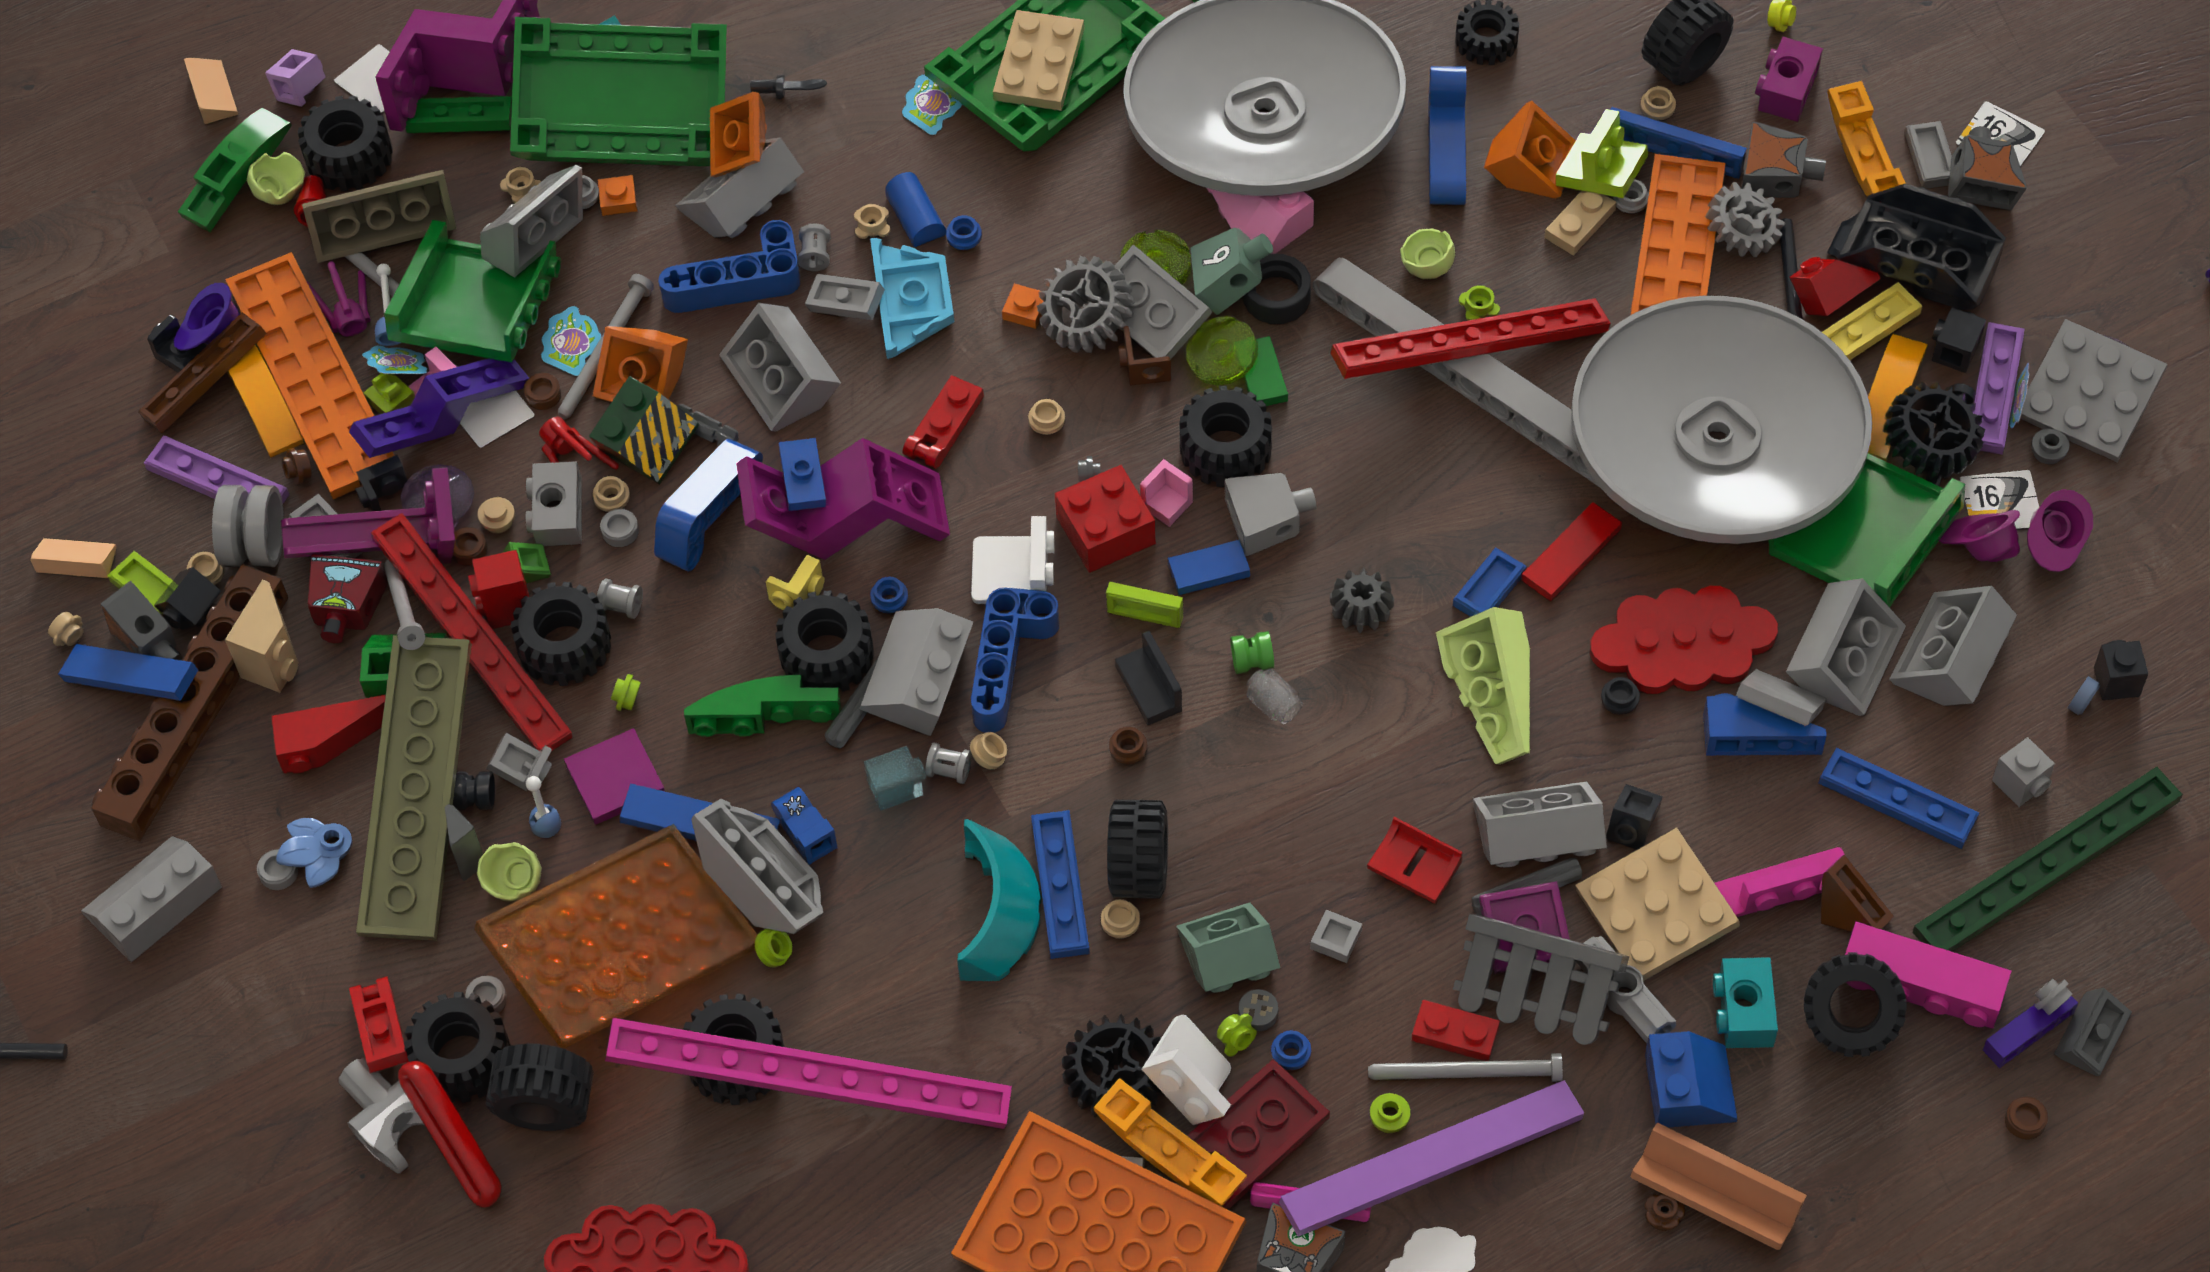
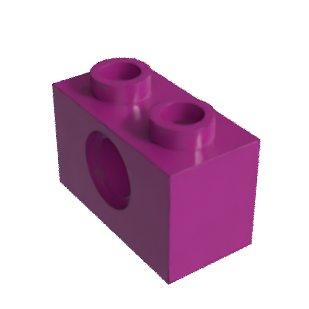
M1782 37L1778 49L1772 48L1769 53L1765 67L1769 69L1767 76L1761 74L1756 86L1755 95L1760 96L1758 110L1798 122L1819 72L1823 48Z

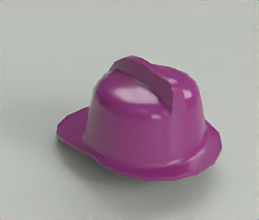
M2061 489L2055 491L2042 502L2032 515L2027 532L2028 548L2034 560L2048 571L2060 572L2070 568L2091 534L2094 515L2090 504L2083 495L2074 490Z
M2010 510L2002 513L1978 514L1957 519L1952 522L1939 542L1943 544H1963L1970 554L1981 562H1998L2016 557L2020 552L2015 521L2019 518L2020 512L2018 510Z

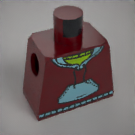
M312 554L308 608L313 622L318 626H323L320 634L323 640L330 643H340L343 641L345 629L363 630L368 627L388 584L382 561Z

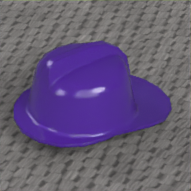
M214 283L197 294L174 338L175 348L182 351L195 348L203 342L209 344L239 316L237 307L231 301L232 293L229 286L224 283Z

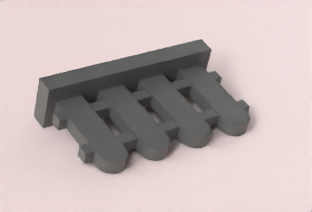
M1469 914L1465 929L1475 932L1473 942L1465 941L1463 950L1469 951L1470 956L1463 981L1455 980L1453 987L1454 990L1460 991L1458 1003L1462 1010L1477 1012L1483 1007L1486 998L1498 1002L1496 1014L1504 1023L1518 1021L1523 1009L1536 1012L1534 1019L1535 1027L1544 1034L1557 1031L1561 1020L1574 1023V1039L1583 1045L1595 1042L1599 1031H1608L1610 1022L1602 1019L1609 992H1618L1620 982L1613 981L1615 971L1626 972L1630 956L1478 914ZM1500 939L1513 942L1511 952L1498 949ZM1538 950L1552 953L1549 963L1536 959ZM1495 959L1508 962L1501 992L1488 988ZM1577 960L1590 964L1588 973L1574 970ZM1533 969L1546 973L1539 1002L1526 999ZM1571 980L1585 983L1577 1013L1564 1010Z

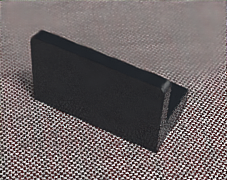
M1150 631L1142 633V648L1116 658L1115 667L1146 724L1149 726L1182 712V690Z

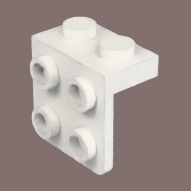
M1031 516V536H980L974 539L971 592L974 603L986 604L989 594L998 588L1007 587L1047 592V585H1054V563H1048V553H1054L1055 536L1054 531H1047L1046 516Z
M1186 1015L1176 1016L1142 1067V1071L1192 1125L1222 1117L1231 1104L1219 1092V1089L1228 1077L1231 1065Z

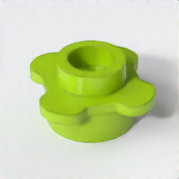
M1474 286L1459 296V304L1465 307V317L1467 320L1497 316L1500 312V306L1494 303V293L1488 287Z
M1238 1014L1230 1015L1223 1020L1218 1028L1217 1038L1225 1045L1224 1053L1229 1057L1236 1055L1238 1051L1246 1049L1256 1037L1257 1031L1251 1026L1252 1017L1249 1014L1241 1016Z

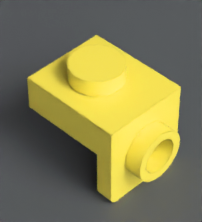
M806 555L789 583L769 576L766 581L769 600L776 607L784 610L787 606L793 608V601L798 597L805 600L808 598V593L815 591L816 596H818L825 581L822 575L820 560Z

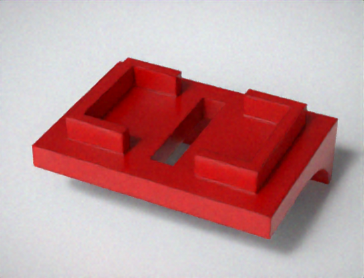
M1394 817L1385 838L1367 864V869L1435 904L1461 865L1463 852ZM1419 850L1426 851L1410 877L1405 875L1406 870Z

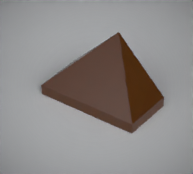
M1845 855L1841 856L1824 872L1822 877L1821 924L1852 932L1855 922L1882 929L1894 917Z

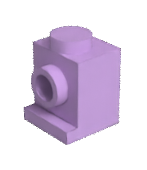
M291 49L265 72L277 101L301 107L306 103L304 96L311 93L315 86L326 77L322 69V63L316 54Z

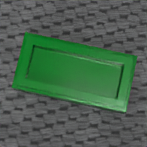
M1270 336L1235 343V353L1247 392L1255 394L1256 402L1262 400L1266 406L1287 402L1288 392Z

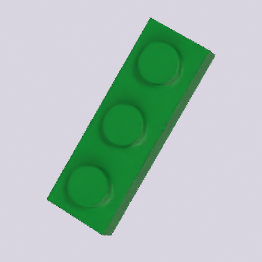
M512 96L419 99L414 117L408 118L406 122V133L511 130Z

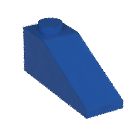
M1722 693L1706 697L1703 713L1706 756L1822 755L1827 735L1826 729L1812 723L1804 726L1737 698L1738 696H1733L1732 694Z

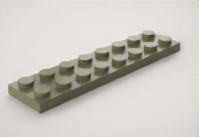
M393 635L356 929L358 936L437 941L449 840L444 807L448 804L453 805L472 646L470 640L425 637L421 647L415 650H407L399 644L397 636Z

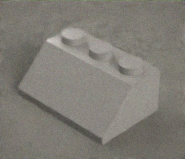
M780 137L766 139L760 162L719 177H711L710 175L679 201L676 207L713 237L729 236L733 238L746 229L747 225L745 222L753 215L756 217L766 212L772 206L770 201L778 194L783 195L797 185L795 179L804 170Z
M574 165L549 175L538 185H534L518 202L511 204L494 222L487 224L482 232H480L481 258L516 277L545 252L550 240L556 243L583 220L582 168Z
M758 303L719 354L769 429L775 432L821 409L841 384L789 307Z
M1863 578L1828 583L1786 673L1801 688L1827 698L1826 703L1858 716L1865 715L1906 625Z
M1993 586L1934 592L1889 680L1894 685L1943 706L1973 703L1989 670L1995 662V658L2004 640L2009 634L2017 614Z
M939 608L896 611L859 709L931 736L941 714L973 621Z
M1587 781L1473 798L1484 854L1491 865L1512 867L1518 865L1520 860L1533 858L1539 862H1547L1557 859L1560 854L1573 853L1576 856H1588L1594 854L1596 849L1607 848L1603 805Z
M172 836L82 909L81 912L132 962L221 889L222 886L213 866L187 841Z

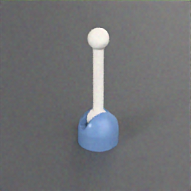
M380 264L376 272L381 277L383 309L385 313L390 303L388 276L391 273V269L387 264ZM385 317L380 318L375 325L376 342L383 346L400 344L401 342L388 340Z
M531 776L526 780V788L532 791L536 807L531 810L529 824L536 836L549 838L560 830L561 819L558 811L553 806L543 803L539 790L541 780L536 776Z

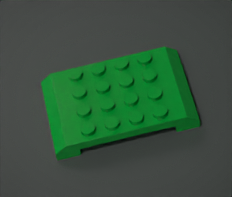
M1018 0L956 51L948 47L925 65V76L1023 152L1033 151L1041 147L1125 77L1132 54L1139 43L1155 26L1166 18L1142 0ZM1016 10L1084 20L1085 29L1062 111L1027 106L1023 103L1014 104L995 101L993 99V89Z
M515 17L511 156L529 161L710 166V108L725 103L727 24L692 23L691 28L551 23L550 18Z

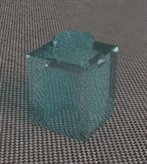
M907 746L864 761L866 780L880 811L923 795L921 780L926 779V773L920 758L916 757L913 759Z

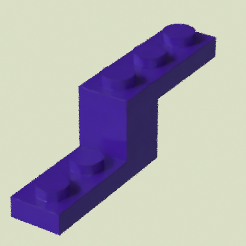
M490 358L427 375L411 406L355 421L349 433L369 458L454 434L469 404L523 389L529 377L515 360L507 362Z

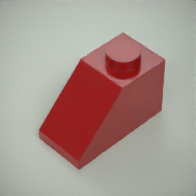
M1813 257L1804 261L1800 265L1801 269L1790 276V280L1806 314L1820 316L1830 315L1881 279L1878 272L1839 260L1821 259L1820 257Z

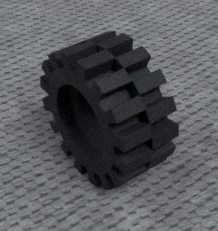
M1480 0L1474 1L1473 8L1468 4L1464 7V12L1460 11L1456 24L1455 43L1456 47H1459L1461 55L1466 53L1468 61L1471 62L1475 57L1479 65H1483V60H1488L1489 65H1495V59L1498 58L1500 63L1506 61V55L1511 57L1514 54V49L1518 45V16L1516 13L1512 14L1513 9L1509 5L1503 9V2L1497 1L1496 5H1491L1492 0H1486L1485 5H1481ZM1488 27L1499 31L1500 34L1493 37H1484L1474 31L1479 28Z

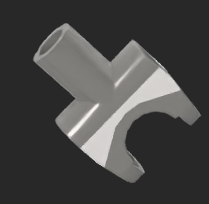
M365 1058L356 1059L344 1068L338 1079L339 1084L363 1108L347 1124L358 1140L374 1157L394 1172L401 1173L408 1167V1163L398 1151L397 1144L399 1138L406 1129L414 1125H424L404 1093L399 1080L391 1085L378 1071L370 1073Z

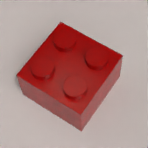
M1122 465L1055 493L1056 517L1089 573L1156 544L1155 520Z

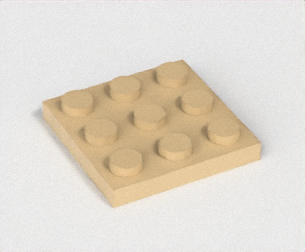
M1678 828L1673 829L1575 885L1577 893L1616 953L1630 956L1627 965L1638 969L1643 976V981L1740 926L1739 919Z

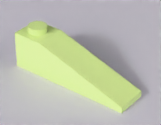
M1492 607L1437 631L1436 636L1443 668L1448 678L1454 679L1461 692L1459 698L1464 707L1470 708L1476 719V729L1494 763L1501 765L1530 753V647L1522 612Z

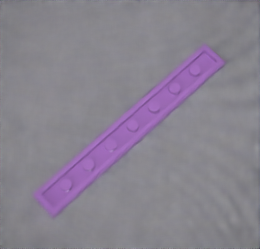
M1565 1080L1282 1195L1279 1203L1299 1237L1580 1121L1583 1118L1584 1111Z

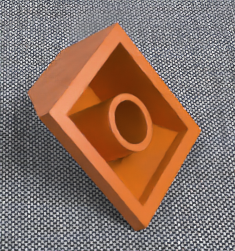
M751 92L710 108L711 177H719L760 162L766 142L767 126L765 123V106L759 93Z
M1530 101L1521 108L1492 140L1484 168L1506 188L1556 199L1561 197L1564 188L1556 186V173L1576 140L1533 101Z
M615 326L605 327L592 397L612 402L628 377L631 376L658 391L669 400L682 373L688 339L657 330Z

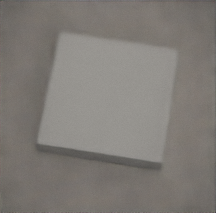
M1755 669L1740 683L1736 694L1737 698L1804 726L1809 725L1818 716L1827 700L1825 697L1758 669Z

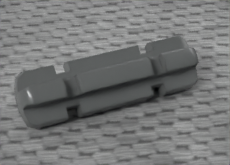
M684 404L677 405L700 424L694 434L713 443L717 440V445L719 446L726 439L738 442L739 436L736 429L727 425L721 427V422L698 411L692 413L693 409Z

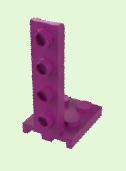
M448 468L432 469L431 481H425L423 508L282 519L281 531L284 558L309 557L312 554L334 555L382 551L372 539L371 532L400 513H403L428 547L435 549V556L442 564L451 563L455 535Z

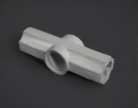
M1593 936L1583 943L1615 952L1602 936ZM1577 960L1576 963L1585 973H1588L1590 964ZM1627 965L1626 972L1615 971L1613 981L1620 982L1619 988L1626 987L1631 989L1632 992L1610 991L1607 1000L1609 1009L1616 1014L1622 1015L1646 1043L1649 1034L1670 1033L1676 1027V1020L1644 985L1641 972L1630 965Z

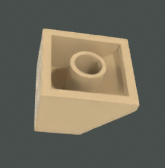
M262 579L225 641L240 678L280 693L286 682L294 678L298 669V660L270 583Z

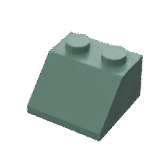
M1250 902L1176 926L1195 978L1205 992L1225 991L1231 988L1235 982L1247 978L1249 980H1259L1267 977L1270 971L1280 968L1270 925Z

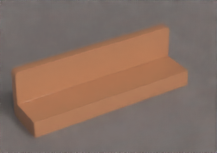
M1657 1123L1653 1128L1644 1153L1631 1173L1632 1179L1776 1250L1781 1249L1792 1231L1807 1197L1806 1194L1660 1123Z

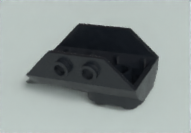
M1902 184L1868 195L1861 211L1852 218L1842 221L1827 253L1847 263L1910 284L1917 295L1925 299L1961 310H1970L1978 307L1985 297L1995 275L2006 237L1974 204L1964 202L1958 198L1934 193L1922 187Z

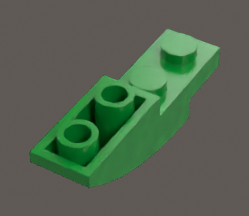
M264 108L259 109L241 122L214 149L193 178L197 184L178 210L181 217L211 232L246 182L249 166L265 153L271 157L292 127V124Z
M783 675L755 679L716 691L684 708V718L688 734H696L702 737H709L715 734L750 736L756 733H764L765 720H773L778 723H787L792 720H811L823 723L835 720L841 711V701L838 687L803 688L801 675Z

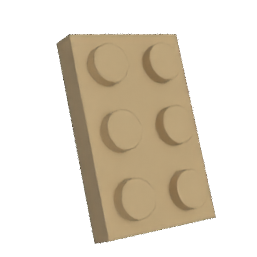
M1016 10L993 89V99L995 101L1014 104L1023 103L1027 106L1062 111L1085 29L1084 20Z

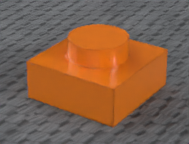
M633 175L598 179L602 216L637 211Z
M1014 283L1002 309V320L1036 329L1040 321L1039 319L1042 317L1038 312L1037 305L1044 302L1039 297L1038 292L1041 291Z

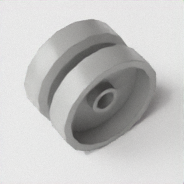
M222 485L219 487L215 497L212 518L213 547L219 565L223 567H240L247 559L255 567H275L278 564L283 546L281 520L284 519L282 498L276 486L256 485L249 494L242 485Z

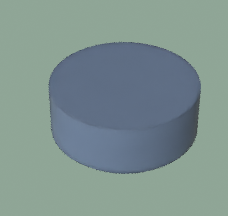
M2088 676L2067 709L2077 715H2082L2099 689L2100 683Z

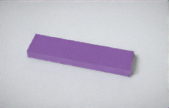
M1988 322L1975 391L1976 395L1973 402L1976 403L1973 414L1983 416L1980 426L1986 429L1984 437L1981 439L1984 443L1980 451L2003 454L2025 331L2023 328Z
M164 435L144 462L148 471L214 499L219 487L222 485H242L246 488L248 494L256 485L276 486L279 489L282 504L289 496L287 487Z

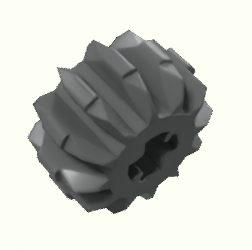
M1364 567L1360 571V575H1355L1348 570L1345 574V579L1337 578L1334 583V590L1330 593V604L1333 607L1332 614L1334 619H1342V625L1345 629L1356 625L1358 632L1361 633L1364 626L1368 625L1376 631L1379 621L1387 623L1390 617V610L1394 607V597L1391 594L1389 581H1381L1379 571L1369 576Z

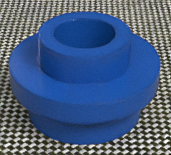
M962 215L955 217L947 227V241L956 249H971L982 238L981 227L970 216Z
M894 577L881 578L875 583L870 593L872 605L883 613L899 611L908 601L906 586ZM887 595L895 596L892 599H884Z
M1293 1030L1285 1031L1274 1039L1271 1046V1055L1284 1069L1296 1070L1305 1066L1311 1057V1044L1300 1032ZM1288 1048H1294L1298 1051V1054L1288 1056L1284 1051Z

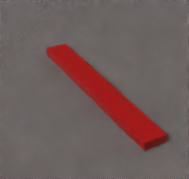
M1596 298L1337 343L1332 345L1330 354L1344 379L1606 333L1611 323Z
M400 513L371 532L372 539L448 638L470 640L472 646L469 665L531 746L540 751L546 745L553 751L573 738L568 726L404 514Z

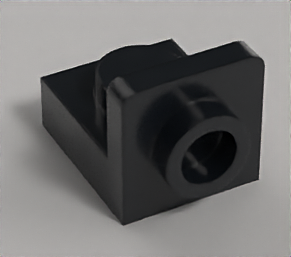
M169 315L162 323L157 324L153 328L147 340L154 357L179 373L207 345L201 343L195 348L182 351L175 348L174 338L180 328V324L176 317Z
M398 455L356 472L361 485L355 488L357 496L363 508L370 506L372 511H381L377 498L384 495H392L409 485Z
M1626 784L1613 807L1606 838L1636 850L1645 846L1649 828L1660 809L1663 796Z

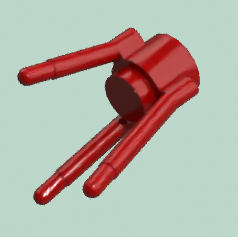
M561 417L549 419L539 431V436L545 442L541 450L548 457L550 463L559 462L556 456L557 453L565 455L574 449L587 461L592 459L590 454L592 453L615 470L619 468L617 462L581 436L574 427L570 428Z

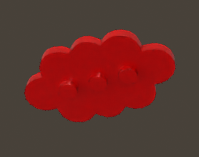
M1710 585L1701 588L1695 594L1682 588H1671L1661 593L1657 599L1646 595H1635L1625 599L1617 610L1616 623L1603 626L1594 633L1590 643V656L1593 663L1609 673L1627 672L1628 678L1636 685L1638 690L1647 694L1665 692L1673 685L1685 691H1698L1706 687L1711 680L1722 684H1734L1748 676L1752 666V655L1767 652L1773 647L1777 639L1778 623L1775 617L1766 609L1758 606L1741 607L1737 596L1731 590L1722 586Z
M656 1204L642 1205L631 1214L622 1207L614 1205L601 1206L592 1211L585 1219L582 1233L564 1234L554 1239L547 1247L544 1255L546 1272H749L748 1258L743 1248L734 1241L718 1239L716 1225L710 1215L703 1210L695 1208L682 1209L671 1215L665 1208Z

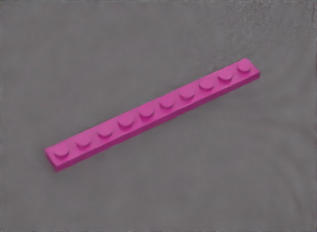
M617 1018L612 1019L605 1058L607 1062L1004 1129L1007 1125L1012 1086Z

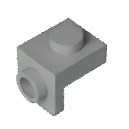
M505 733L486 769L527 791L526 780L529 777L536 776L542 783L549 772L552 763L547 761L552 749L545 745L538 751L510 734Z

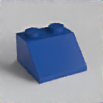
M1690 1031L1649 1034L1645 1059L1655 1125L1660 1123L1669 1128L1737 1122L1726 1046Z

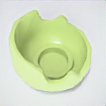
M283 152L277 157H270L265 153L249 166L246 181L257 199L269 204L281 205L297 196L304 182L305 171L301 162L290 153Z
M1433 228L1419 229L1407 237L1403 247L1400 249L1402 262L1410 274L1423 280L1436 279L1447 273L1453 265L1455 247L1448 232H1440Z
M516 842L501 845L494 844L479 859L477 876L481 887L493 897L502 901H516L530 896L540 884L542 867L536 853L524 845Z

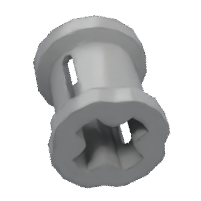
M817 223L808 224L799 230L802 250L798 254V264L805 270H824L830 263L826 249L827 243L831 239V233L824 225Z
M605 578L599 586L597 597L605 611L608 609L626 613L628 618L635 619L641 608L643 588L638 585L630 588L613 584L611 579Z
M932 743L926 760L925 775L933 777L937 774L955 778L957 783L964 784L970 770L971 750L965 749L963 752L941 748L939 743ZM942 761L955 763V766L942 764Z

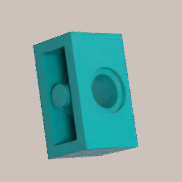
M1723 958L1719 973L1713 974L1714 997H1721L1722 1010L1716 1011L1717 1033L1724 1034L1726 1048L1774 1047L1778 1025L1771 958ZM1736 1000H1748L1752 1003V1006H1740L1736 1003Z

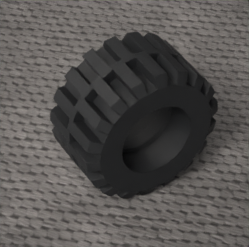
M1672 0L1651 24L1643 41L1642 57L1675 85L1681 86L1690 83L1706 72L1719 58L1730 39L1734 27V19L1731 17V14L1713 0Z
M337 96L335 100L330 102L328 99L321 101L320 107L313 106L309 110L310 116L302 118V127L298 128V141L307 170L310 175L320 177L325 183L326 188L334 190L336 187H340V191H348L350 187H355L356 190L361 189L363 184L367 182L370 185L376 182V176H383L387 171L385 166L391 164L393 149L384 117L381 116L380 110L377 106L372 107L370 101L366 99L359 101L356 96H350L348 99H343V96ZM356 140L349 145L336 147L341 142Z
M1219 386V391H1213L1212 388L1204 390V396L1201 397L1197 394L1191 398V405H1185L1183 416H1180L1179 422L1180 454H1182L1184 466H1189V472L1194 477L1201 475V482L1209 485L1211 481H1214L1217 487H1224L1225 479L1254 476V472L1258 474L1263 472L1265 463H1269L1271 457L1272 425L1270 412H1266V405L1262 400L1256 402V395L1252 392L1243 394V388L1235 387L1233 391L1227 390V386ZM1219 431H1233L1242 437L1232 442H1218L1209 436Z
M555 582L547 584V589L541 590L538 587L532 590L533 596L531 598L525 596L520 601L522 608H515L513 613L514 621H511L512 636L521 664L525 670H529L533 678L538 680L542 677L543 682L552 685L554 681H558L560 686H568V681L575 680L577 684L584 681V675L588 674L592 677L596 674V666H603L607 661L605 654L610 653L611 634L602 603H599L598 597L593 592L588 594L584 586L578 585L576 588H573L571 582H563L562 586H556ZM571 626L579 629L576 634L563 641H548L544 639L549 632L559 627Z
M815 591L808 593V598L805 600L801 597L793 601V608L787 606L783 610V618L778 619L776 625L777 632H775L779 659L785 675H801L803 688L806 686L809 688L838 687L844 692L850 689L849 683L853 682L857 685L862 680L861 672L867 673L871 667L870 660H873L874 656L871 628L865 610L860 609V604L853 599L848 602L847 595L839 593L836 597L833 596L832 591H824L823 595L816 596ZM833 635L843 639L839 645L829 650L820 651L807 647L810 641L819 636Z
M1115 799L1110 808L1107 839V877L1112 897L1160 899L1166 887L1168 859V818L1163 800Z
M1848 952L1847 955L1840 956L1839 954L1831 957V960L1826 963L1823 962L1817 968V971L1811 975L1804 995V1012L1807 1025L1819 1043L1822 1042L1827 1046L1828 1050L1834 1053L1837 1051L1847 1057H1853V1055L1865 1057L1870 1056V1053L1878 1050L1880 1052L1886 1048V1045L1891 1040L1894 1041L1900 1028L1903 1027L1905 1022L1907 1004L1900 979L1890 969L1888 964L1877 960L1872 955ZM1845 982H1864L1871 986L1878 995L1879 1011L1870 1024L1860 1028L1847 1027L1839 1023L1832 1014L1830 1006L1831 997L1834 991Z
M454 992L453 998H447L446 993L437 996L438 1002L432 1004L430 1001H427L422 1005L424 1012L422 1014L415 1012L411 1017L414 1026H407L405 1032L407 1041H404L405 1051L408 1055L407 1058L409 1062L420 1061L430 1066L452 1103H454L455 1097H460L462 1103L471 1102L470 1096L475 1094L480 1099L487 1095L485 1089L489 1086L495 1053L498 1050H503L504 1047L511 1046L502 1018L498 1011H494L493 1005L485 1000L481 1003L478 995L471 993L469 998H465L463 992ZM471 1036L479 1039L475 1048L464 1057L445 1059L438 1056L442 1046L455 1037Z
M728 994L720 995V1001L713 1003L711 999L703 1003L705 1009L700 1011L696 1008L691 1013L692 1022H686L683 1030L728 1038H745L752 1042L784 1047L780 1025L777 1018H774L773 1011L768 1006L762 1008L761 1001L754 997L749 1002L746 1001L744 994H736L735 999H729ZM690 1076L694 1087L698 1086L702 1095L707 1098L712 1094L714 1102L723 1104L725 1099H730L731 1105H740V1099L747 1098L748 1103L756 1100V1093L761 1092L763 1095H766L771 1091V1089Z
M517 1044L504 1047L503 1050H498L493 1058L486 1107L490 1109L493 1115L527 1129L556 1131L577 1127L586 1120L594 1074L593 1067L583 1057L551 1045Z

